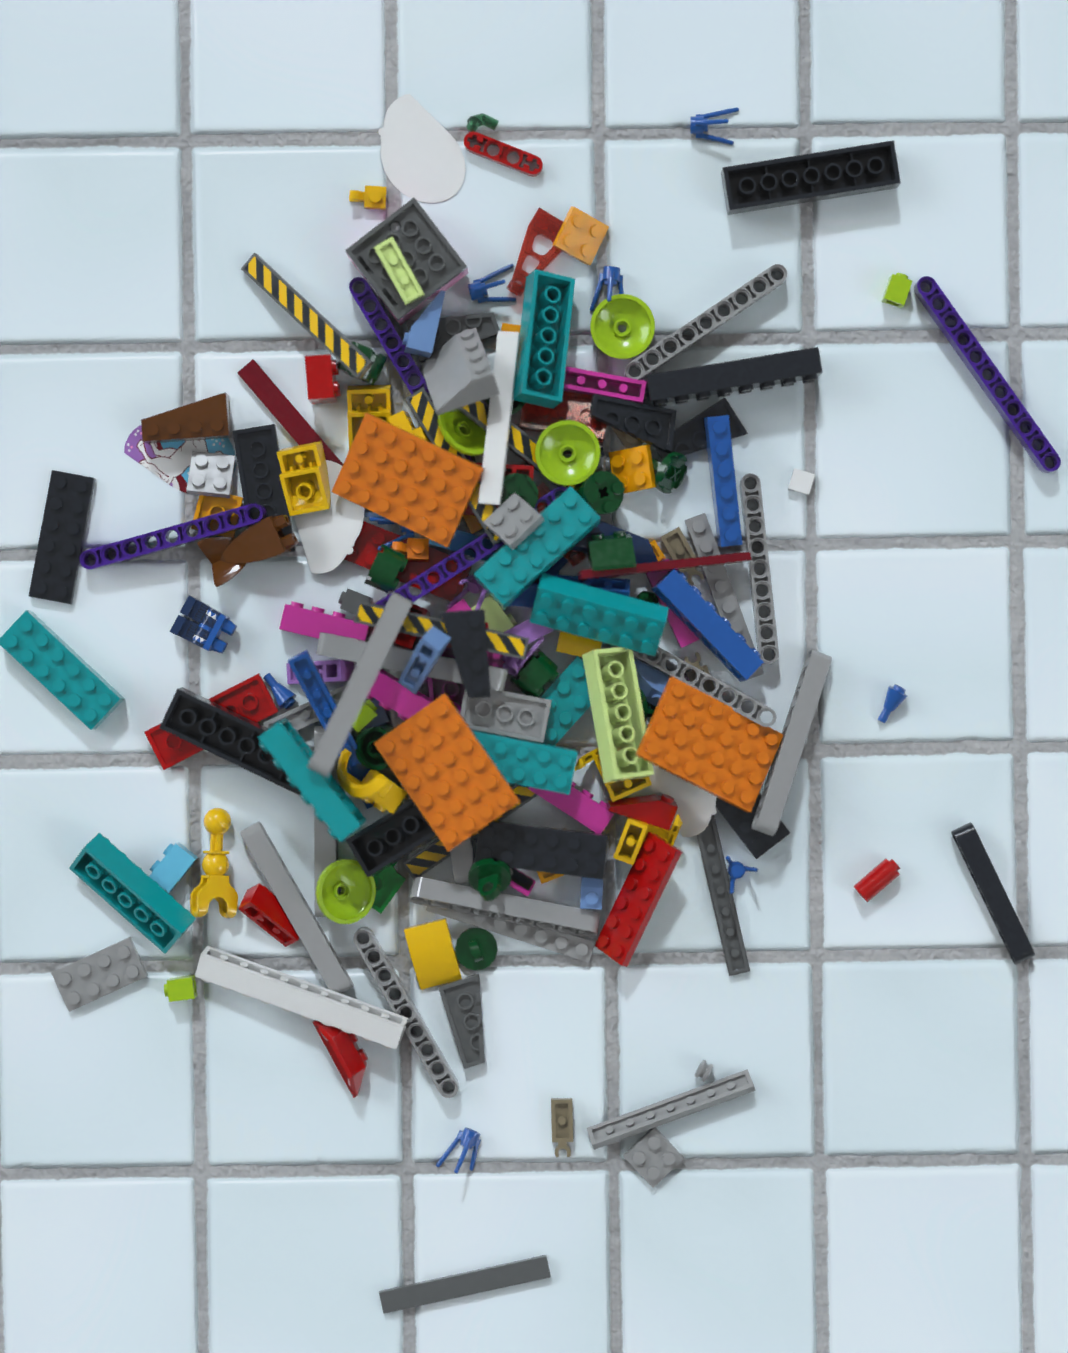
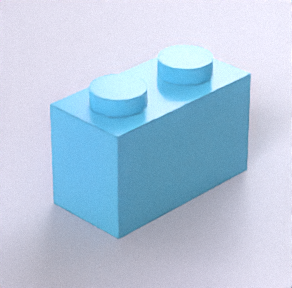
M180 842L174 845L171 843L163 852L166 856L162 861L157 860L150 868L152 873L149 877L168 893L176 887L198 859L195 854Z

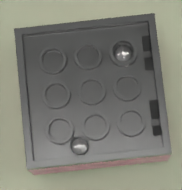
M412 198L345 250L350 261L400 326L431 303L441 290H448L468 274L466 264L415 198ZM391 237L394 238L425 294L408 305L404 304L374 249L376 245Z

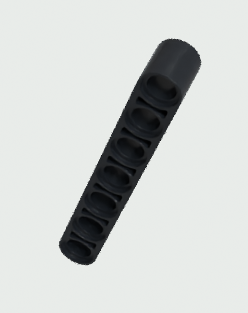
M970 822L951 831L953 839L1013 963L1016 965L1035 956L1027 935L973 824Z

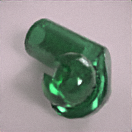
M480 113L468 118L466 128L471 132H475L479 126L484 125L495 131L499 120Z

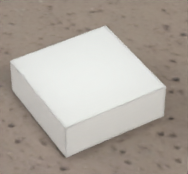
M794 468L788 489L809 495L815 474Z

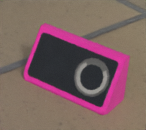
M510 868L511 883L509 886L526 897L529 896L536 881L520 870Z

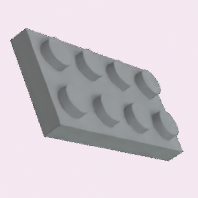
M465 689L460 714L470 729L543 743L552 700L490 689V697L468 698Z
M131 937L51 973L69 1012L148 976Z

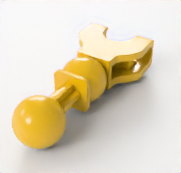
M213 808L204 817L205 829L210 833V851H203V854L207 855L202 861V868L206 875H201V882L191 892L190 911L194 917L205 916L208 912L209 903L214 898L219 904L221 916L233 918L237 913L238 894L230 885L229 876H224L229 869V860L225 854H229L230 851H223V834L231 826V817L226 810Z

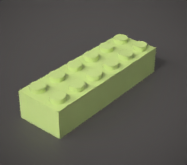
M617 647L592 650L583 654L604 783L639 779L654 775L652 763L635 755L646 732V724L633 650Z

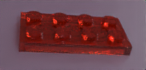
M563 391L562 402L553 409L525 403L522 407L519 428L543 432L547 427L556 422L572 420L587 426L595 434L598 441L604 442L607 425L589 417L593 395Z

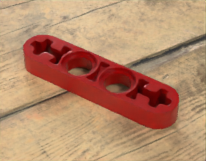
M469 132L464 137V146L470 153L528 176H538L542 172V160L536 155L478 132ZM476 137L477 142L482 145L484 140L487 141L484 145V152L480 151L481 146L479 145L470 147L468 140ZM493 144L497 145L500 149L499 153L495 156H491L487 152V148ZM512 152L519 155V161L515 164L507 160V156ZM523 156L527 157L525 159L527 163L532 164L533 161H536L539 168L530 171V166L526 164L521 168Z

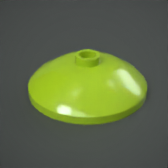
M617 294L611 296L610 302L606 298L596 307L591 318L590 331L595 345L604 354L616 359H629L638 356L650 345L655 332V321L650 308L641 299L628 294ZM620 325H624L626 327V331L620 332L618 330V327Z
M457 409L438 415L440 431L445 440L455 450L470 456L484 454L485 430Z
M563 420L550 425L542 432L536 444L535 458L540 471L547 479L559 485L571 486L584 482L594 473L600 460V446L595 434L587 426L577 421ZM565 450L571 451L572 455L570 458L564 457L563 452Z
M341 859L328 865L321 873L316 886V900L321 912L326 918L339 924H352L364 918L372 908L376 895L374 878H367L359 862L352 859ZM340 887L341 892L338 894L337 890Z

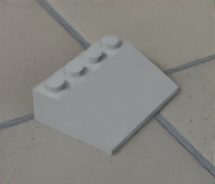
M476 328L466 329L461 333L455 334L421 365L437 415L500 394Z

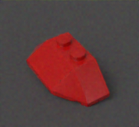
M313 1020L314 1027L351 1095L355 1098L359 1093L367 1066L366 1060H368L366 1052L363 1048L359 1049L356 1043L358 1038L355 1034L345 1033L339 1028L326 1026L317 1020Z

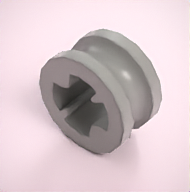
M703 1060L696 1070L695 1077H701L702 1081L705 1082L712 1071L713 1064L708 1065L706 1060Z

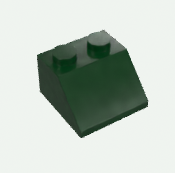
M615 531L613 535L604 536V533L591 534V537H586L588 564L593 571L636 567L632 537L629 533L626 534V531Z

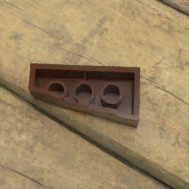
M224 392L142 419V441L146 444L232 438L229 395Z

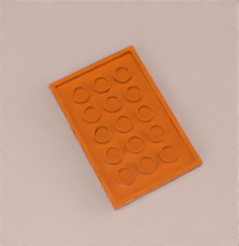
M365 413L331 492L445 547H449L484 468L370 413Z
M672 676L669 677L635 755L749 813L754 806L783 734L770 727L757 724L734 711L732 707Z
M446 693L374 743L448 852L521 802Z

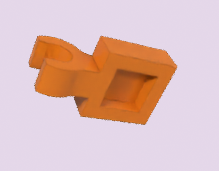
M407 538V544L392 542V548L406 554L408 561L428 562L429 539Z

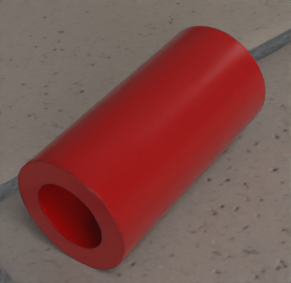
M884 859L853 887L868 903L900 875L898 872L900 867L893 859L890 861Z

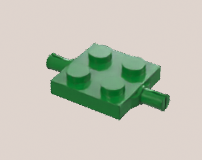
M396 863L373 876L376 885V895L372 908L380 914L406 880L394 868Z

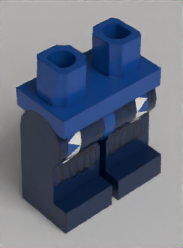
M189 595L180 613L200 623L197 624L182 615H178L169 632L207 651L213 650L223 653L228 643L220 640L219 637L222 631L232 636L237 625L229 620L230 617Z

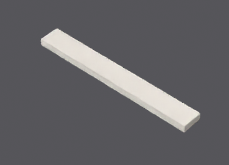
M498 331L493 374L500 394L490 397L479 504L501 506L521 335L519 332Z

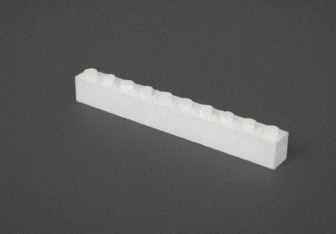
M207 946L201 953L195 977L201 978L204 982L215 983L226 990L237 991L243 996L253 997L265 1004L281 1007L284 1011L295 1012L306 1019H314L323 1025L339 1028L345 1033L361 1036L364 1040L375 1041L386 1048H398L408 1021L407 1017Z

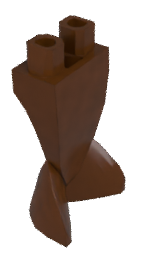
M269 516L247 528L236 538L216 537L198 541L199 548L212 564L215 587L230 581L243 569L246 563L262 561L290 552V549L298 544V540L294 533L285 536L282 531L283 528L290 525L288 516Z

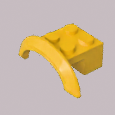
M344 748L340 754L337 767V779L342 789L355 798H362L367 803L373 804L381 812H384L386 809L393 814L407 795V792L377 770L370 769L362 782L347 772V763L352 753Z
M598 748L578 759L575 771L585 767L594 760L603 779ZM649 776L604 783L612 802L652 785Z
M676 814L669 830L628 817L613 858L633 865L648 832H653L674 845L683 824L679 814Z

